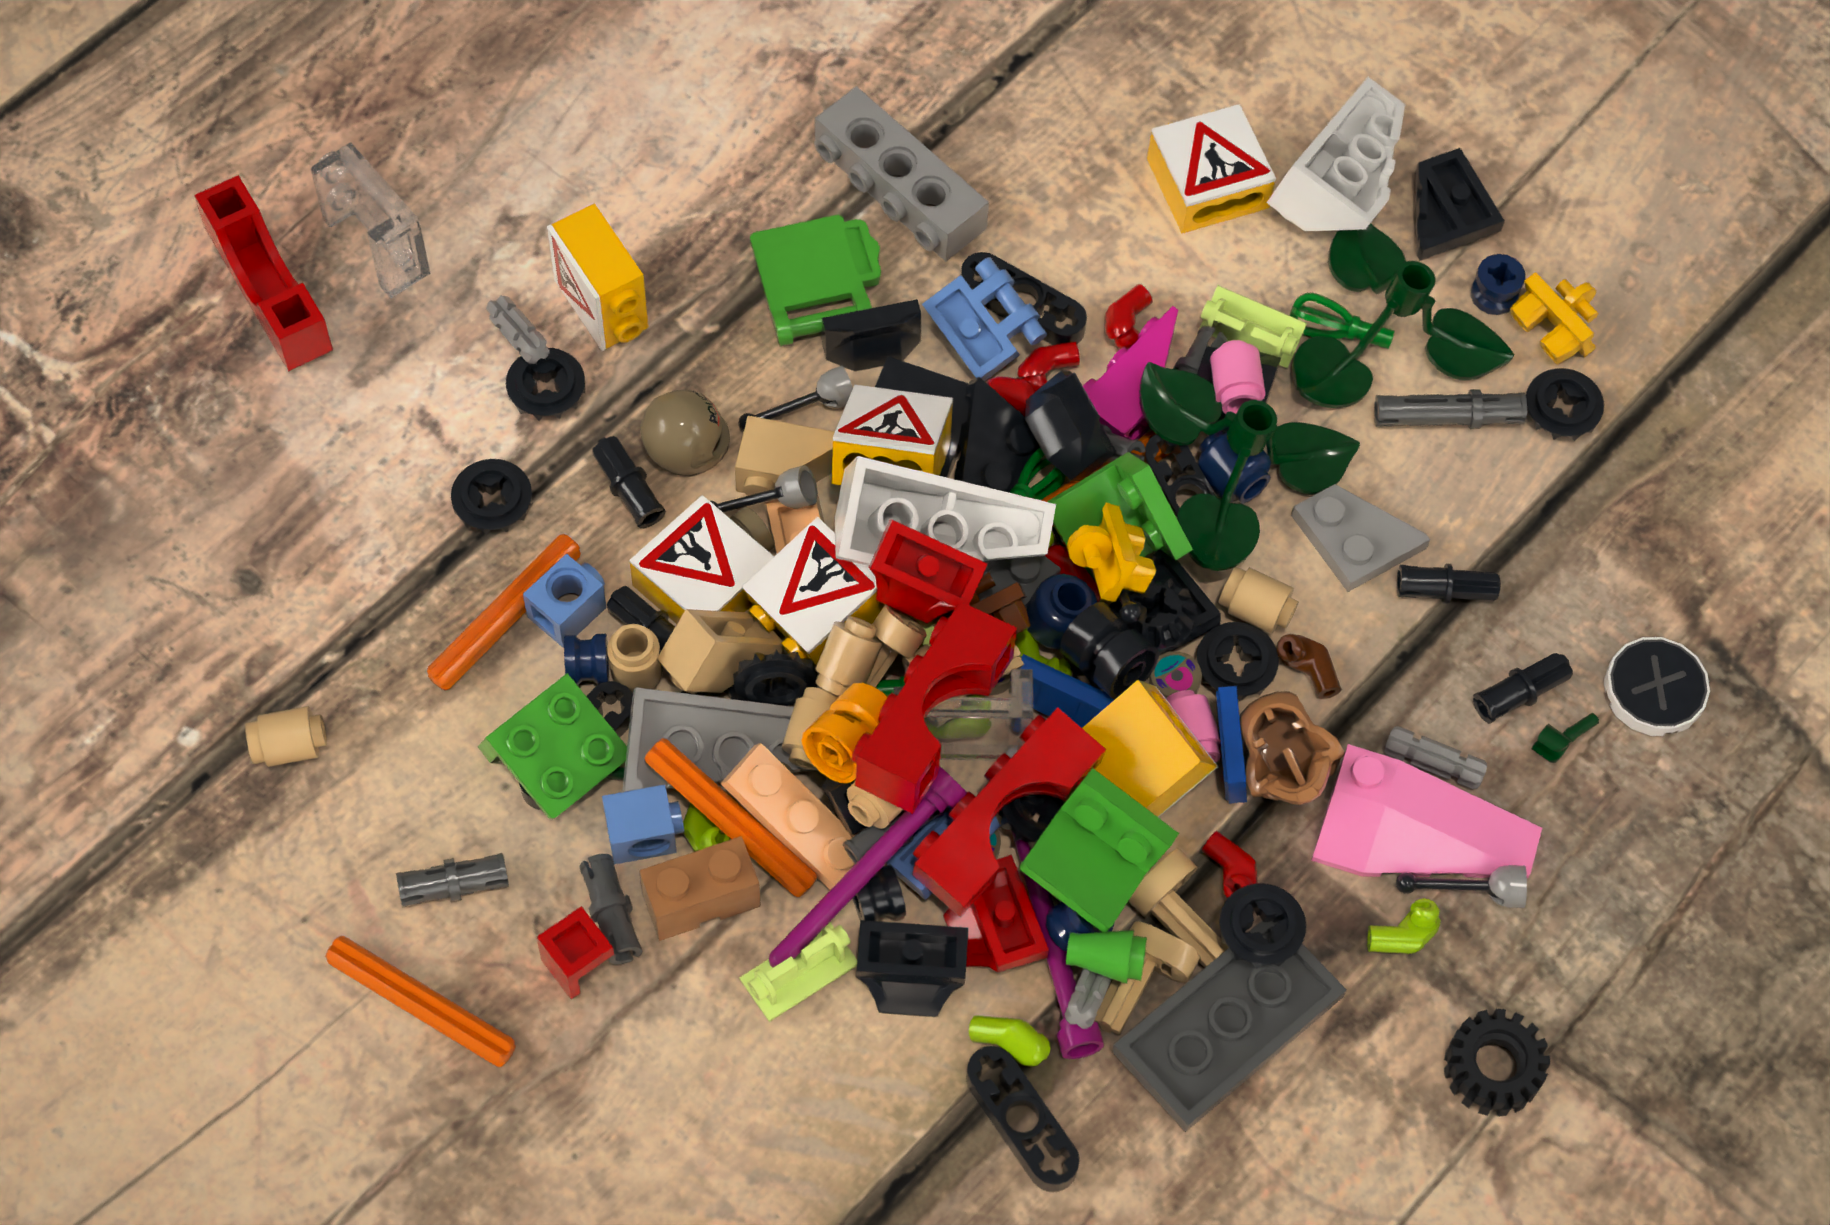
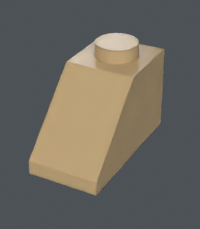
M748 416L735 464L736 492H742L749 496L775 489V483L783 472L803 465L811 470L816 482L832 474L833 435L835 431Z
M686 609L661 650L658 661L671 674V681L685 692L692 694L697 692H723L734 685L733 674L738 671L740 661L753 660L757 652L768 655L773 654L777 649L779 654H781L784 648L781 645L783 641L773 630L768 633L764 626L758 620H755L750 613Z

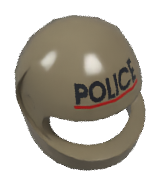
M675 390L654 398L645 410L640 425L641 439L647 454L654 462L675 475H697L713 468L724 457L730 442L729 428L717 407L706 396L692 390ZM718 439H719L718 445H717L716 449L713 451V449H714V447H715V445H716V443H717V441H718Z

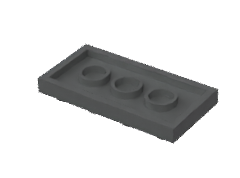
M1261 921L1250 932L1251 934L1260 932L1270 944V931L1278 922ZM1303 944L1297 954L1284 961L1280 966L1276 964L1263 965L1258 969L1253 963L1243 959L1236 960L1233 952L1228 948L1113 1044L1112 1052L1180 1127L1187 1132L1339 1002L1347 990Z

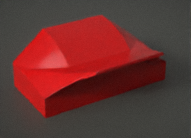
M890 519L871 560L869 569L876 578L877 601L928 624L936 617L949 611H954L960 601L969 605L988 564Z
M1012 854L996 859L1000 866L996 879L961 918L950 908L943 914L947 926L968 928L966 966H985L1000 972L1048 958L1049 948Z

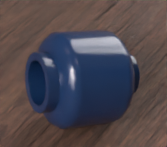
M1221 430L1214 435H1208L1199 447L1202 454L1197 461L1211 489L1220 499H1222L1238 458V454L1231 449L1228 443L1227 432ZM1264 450L1257 455L1249 456L1231 502L1237 500L1240 503L1249 502L1258 496L1270 482L1271 477L1268 472L1271 460Z
M1063 573L1048 577L1036 588L1026 608L1031 624L1027 631L1035 641L1045 647L1060 650L1063 634L1071 622L1086 608L1098 603L1094 591L1086 582L1073 575Z

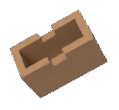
M742 836L639 870L642 894L659 941L700 928V923L717 917L723 920L761 907L760 884Z

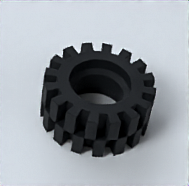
M1496 1009L1492 1016L1488 1015L1487 1010L1478 1012L1473 1020L1471 1017L1467 1018L1459 1030L1456 1031L1444 1057V1060L1448 1061L1444 1068L1445 1079L1452 1077L1453 1082L1449 1088L1454 1096L1461 1091L1465 1095L1461 1103L1467 1108H1470L1473 1102L1480 1105L1478 1113L1488 1116L1491 1109L1496 1110L1497 1117L1507 1116L1511 1109L1515 1113L1522 1110L1528 1101L1531 1102L1544 1084L1548 1076L1545 1072L1550 1066V1056H1544V1052L1548 1047L1545 1038L1540 1040L1535 1038L1539 1029L1533 1023L1527 1028L1522 1026L1520 1023L1524 1016L1516 1012L1511 1019L1505 1018L1506 1009ZM1490 1044L1505 1047L1513 1054L1516 1060V1074L1505 1081H1495L1486 1077L1477 1065L1476 1056L1478 1050Z

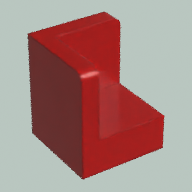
M582 906L536 937L542 962L570 999L581 993L578 979L614 955L613 946Z

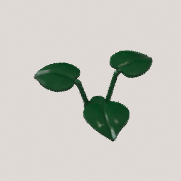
M1370 223L1366 229L1338 230L1329 249L1328 264L1336 281L1350 291L1360 292L1371 287L1375 294H1380L1386 290L1385 300L1387 305L1351 353H1349L1347 347L1342 342L1332 337L1315 336L1307 339L1299 346L1294 355L1292 371L1296 390L1299 391L1302 397L1313 404L1327 408H1344L1354 405L1366 396L1373 381L1371 370L1357 359L1363 354L1392 314L1399 317H1407L1418 313L1420 309H1422L1423 331L1431 336L1425 346L1426 355L1430 362L1444 375L1457 380L1477 379L1506 365L1515 354L1492 329L1467 312L1454 308H1443L1438 310L1432 319L1431 308L1435 303V299L1429 296L1436 282L1433 271L1419 261L1406 262L1405 256L1398 245L1389 236Z
M1148 362L1143 371L1139 392L1142 413L1149 427L1162 439L1177 445H1189L1197 439L1201 431L1211 436L1227 427L1229 428L1227 440L1231 449L1238 454V458L1222 499L1220 500L1216 496L1206 493L1193 495L1183 502L1176 516L1193 549L1189 553L1203 567L1213 571L1228 570L1241 564L1252 553L1259 539L1260 524L1256 512L1249 506L1231 503L1233 493L1249 456L1259 454L1266 446L1271 464H1279L1281 480L1293 490L1303 494L1315 495L1340 482L1349 463L1360 447L1359 441L1338 431L1318 425L1291 422L1277 427V415L1274 409L1260 400L1246 401L1240 406L1236 414L1229 411L1224 419L1218 421L1222 413L1221 402H1216L1214 386L1209 381L1194 373L1164 368L1152 362Z

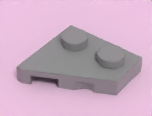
M1336 484L1295 505L1291 514L1292 518L1347 592L1427 549L1430 538L1424 532Z

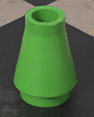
M1134 930L1096 933L1070 932L1066 965L1078 966L1127 984L1128 979L1141 981L1147 937L1135 936Z

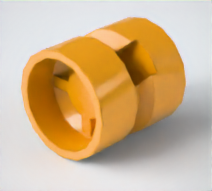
M853 683L830 706V710H826L803 733L802 745L804 752L810 762L822 774L840 783H851L856 779V763L852 761L853 751L860 737L865 732L872 734L880 723L878 722L879 713L887 696L874 686L865 683Z

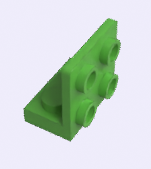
M1130 452L1125 453L1047 501L1056 504L1053 525L1066 549L1069 537L1082 525L1099 526L1103 519L1102 508L1105 503L1120 506L1125 523L1143 529L1146 539L1144 548L1139 556L1145 557L1151 552L1161 549L1174 560H1178L1193 550L1150 466ZM1084 567L1093 578L1090 567Z
M568 673L485 737L478 746V749L490 763L498 757L549 819H555L626 761L627 752L625 743Z
M1092 768L1062 804L1020 864V870L1101 932H1107L1147 872L1171 847L1179 833Z

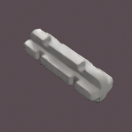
M500 296L496 301L490 300L486 308L490 313L489 319L500 329L499 331L511 345L520 352L519 354L523 359L531 364H536L540 358L546 359L549 354V349L546 347L547 340L540 332L536 331L534 325L520 309L516 308L513 301L507 296Z
M1395 726L1391 730L1384 751L1387 755L1401 761L1405 757L1412 759L1411 765L1449 780L1451 775L1458 778L1457 783L1471 789H1477L1481 785L1487 770L1485 760L1468 754L1466 759L1460 756V750L1422 736L1420 740L1413 737L1415 732L1400 726Z
M1083 969L1065 1013V1018L1069 1024H1077L1082 1029L1093 1025L1097 1011L1110 985L1111 978Z

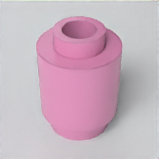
M1232 340L1222 344L1212 353L1210 362L1216 402H1221L1222 410L1225 414L1229 411L1236 414L1240 406L1246 401H1262L1264 399L1265 386L1260 353L1255 346L1241 340Z
M1182 690L1168 696L1166 699L1215 763L1218 762L1221 758L1219 751L1221 740L1208 698L1205 695L1195 694L1192 690Z

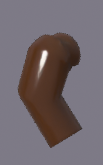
M1287 634L1280 638L1276 650L1281 661L1287 666L1309 675L1319 699L1331 698L1341 692L1342 689L1330 654L1324 645L1296 634Z

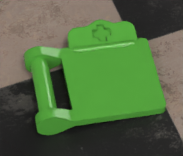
M834 215L758 231L750 235L751 247L780 346L793 344V338L822 332V318L872 308L864 287H873L880 282L881 268L878 263L880 245L869 234L868 225L865 221L855 219L844 222L842 216ZM851 298L853 306L789 319L787 315L788 311Z

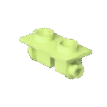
M1217 285L1211 301L1208 300L1202 311L1201 318L1203 321L1200 328L1203 326L1215 328L1212 334L1213 337H1217L1218 333L1222 332L1227 341L1241 340L1255 346L1259 352L1281 357L1280 365L1288 368L1307 323Z
M829 922L801 950V953L795 959L791 956L774 968L771 967L768 959L739 977V979L770 1022L857 967V959L847 946L851 941L843 927L838 925L834 928L831 922Z

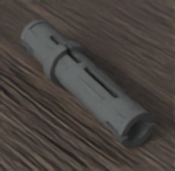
M1480 389L1469 390L1468 394L1376 395L1374 402L1376 427L1458 424L1468 425L1470 429H1480L1482 424H1525V418H1527V399L1524 392L1482 394Z

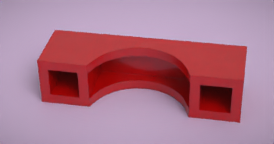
M237 175L195 194L194 197L205 230L287 370L291 371L333 351L323 315L303 282L298 284L285 265L269 234L259 208L240 176Z
M961 601L949 619L944 616L941 617L931 634L930 648L924 657L917 654L911 661L904 677L905 685L898 695L891 693L886 698L878 717V722L880 723L872 734L865 732L857 742L852 754V761L856 763L855 786L913 814L939 774L942 744L928 729L924 720L925 717L939 703L952 697L971 694L989 696L1013 659L1017 627Z
M1058 707L1047 719L1039 714L1026 727L1019 737L1024 742L1023 746L1012 758L1003 753L984 775L989 783L977 796L973 795L970 791L967 792L948 815L954 821L941 835L934 830L931 831L912 854L918 859L914 864L912 875L960 918L997 877L1000 866L994 856L990 843V825L997 813L1008 803L1027 795H1049L1066 800L1092 768L1096 769L1103 759L1106 749Z

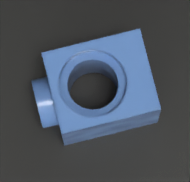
M566 554L523 593L527 617L564 648L565 635L577 636L607 608L604 592L605 582L598 571L590 564L584 562L580 565ZM567 593L579 595L576 600L571 602L558 600L560 596Z
M665 784L602 796L614 865L677 853L675 834L684 833L679 801L668 802Z

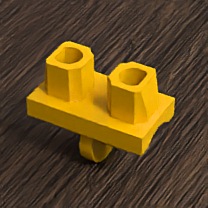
M1536 272L1524 281L1526 292L1510 308L1512 318L1521 328L1529 332L1545 318L1556 327L1540 340V345L1557 365L1572 357L1578 351L1585 358L1595 350L1596 346L1591 341L1594 337V332L1577 314L1579 313L1588 323L1598 316L1599 313L1590 304L1597 290L1589 282L1574 288L1567 279H1564L1555 288L1564 297V300H1562Z
M1105 503L1102 508L1103 519L1099 526L1082 525L1069 537L1067 550L1074 564L1092 568L1101 599L1115 602L1123 589L1141 594L1145 593L1155 576L1156 569L1152 559L1139 556L1144 548L1146 539L1143 529L1125 523L1120 506Z

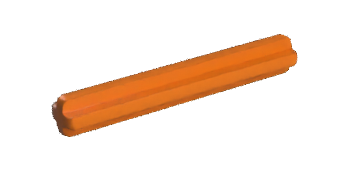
M566 534L558 535L428 666L427 673L431 681L443 690L450 689L526 612L523 593L564 555L568 554L576 561L581 554L579 545Z
M660 739L648 751L644 758L646 763L730 839L742 836L749 856L795 897H800L815 883L817 875L811 868L772 835L668 739Z
M337 937L328 948L326 958L331 966L493 1065L502 1067L512 1056L516 1047L513 1038L347 937Z

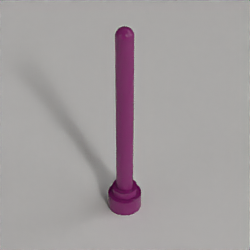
M939 766L938 776L914 813L911 814L905 811L773 949L769 955L771 967L774 968L791 956L795 959L801 953V950L825 928L937 809L941 813L948 805L953 809L967 794L943 768Z
M1012 832L1013 839L1015 842V834ZM1023 840L1015 842L1020 864L1031 850L1029 844ZM1023 873L1034 913L1049 948L1047 962L1063 1019L1059 1022L1060 1031L1057 1033L1062 1057L1065 1059H1078L1093 1055L1104 1047L1099 1024L1094 1021L1092 1026L1082 1029L1077 1024H1069L1065 1018L1068 1003L1076 990V982L1071 965H1066L1067 952L1060 949L1054 943L1046 927V916L1048 911L1054 907L1051 893Z

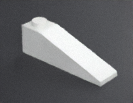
M1367 77L1292 165L1267 201V204L1303 231L1366 229L1390 197L1391 189L1388 188V182L1395 168L1396 160L1393 159L1394 147L1400 138L1405 104L1371 78Z
M857 456L844 469L835 514L836 558L869 566L890 519L981 561L1045 556L1048 553L1056 504Z

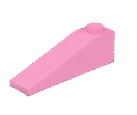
M1348 744L1337 772L1311 861L1362 877H1381L1382 873L1407 872L1412 873L1415 877H1430L1431 873L1463 874L1466 878H1489L1498 867L1525 865L1527 878H1529L1542 828L1401 760Z

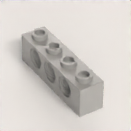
M857 86L815 117L814 143L819 155L826 162H834L848 175L855 188L861 192L867 191L880 203L885 214L893 221L902 222L913 232L918 243L927 251L933 250L946 262L987 229L989 202ZM926 204H933L936 206H926Z

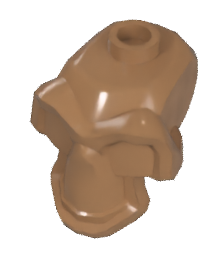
M1289 691L1273 692L1259 697L1250 703L1240 714L1241 733L1250 754L1246 764V783L1252 796H1261L1276 801L1282 800L1295 805L1311 802L1320 796L1326 786L1328 777L1334 774L1340 759L1345 753L1335 736L1326 729L1312 723L1297 695Z

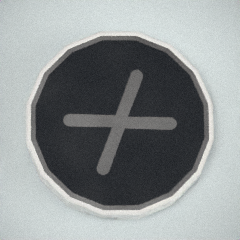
M1642 637L1625 644L1612 658L1604 679L1605 693L1607 691L1608 698L1611 701L1609 706L1615 716L1631 729L1650 736H1664L1666 733L1676 731L1679 733L1688 729L1701 716L1710 693L1708 674L1699 658L1684 645L1663 637Z

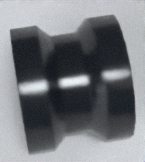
M891 865L882 867L853 897L860 920L878 921L879 918L887 915L893 918L906 915L902 890Z

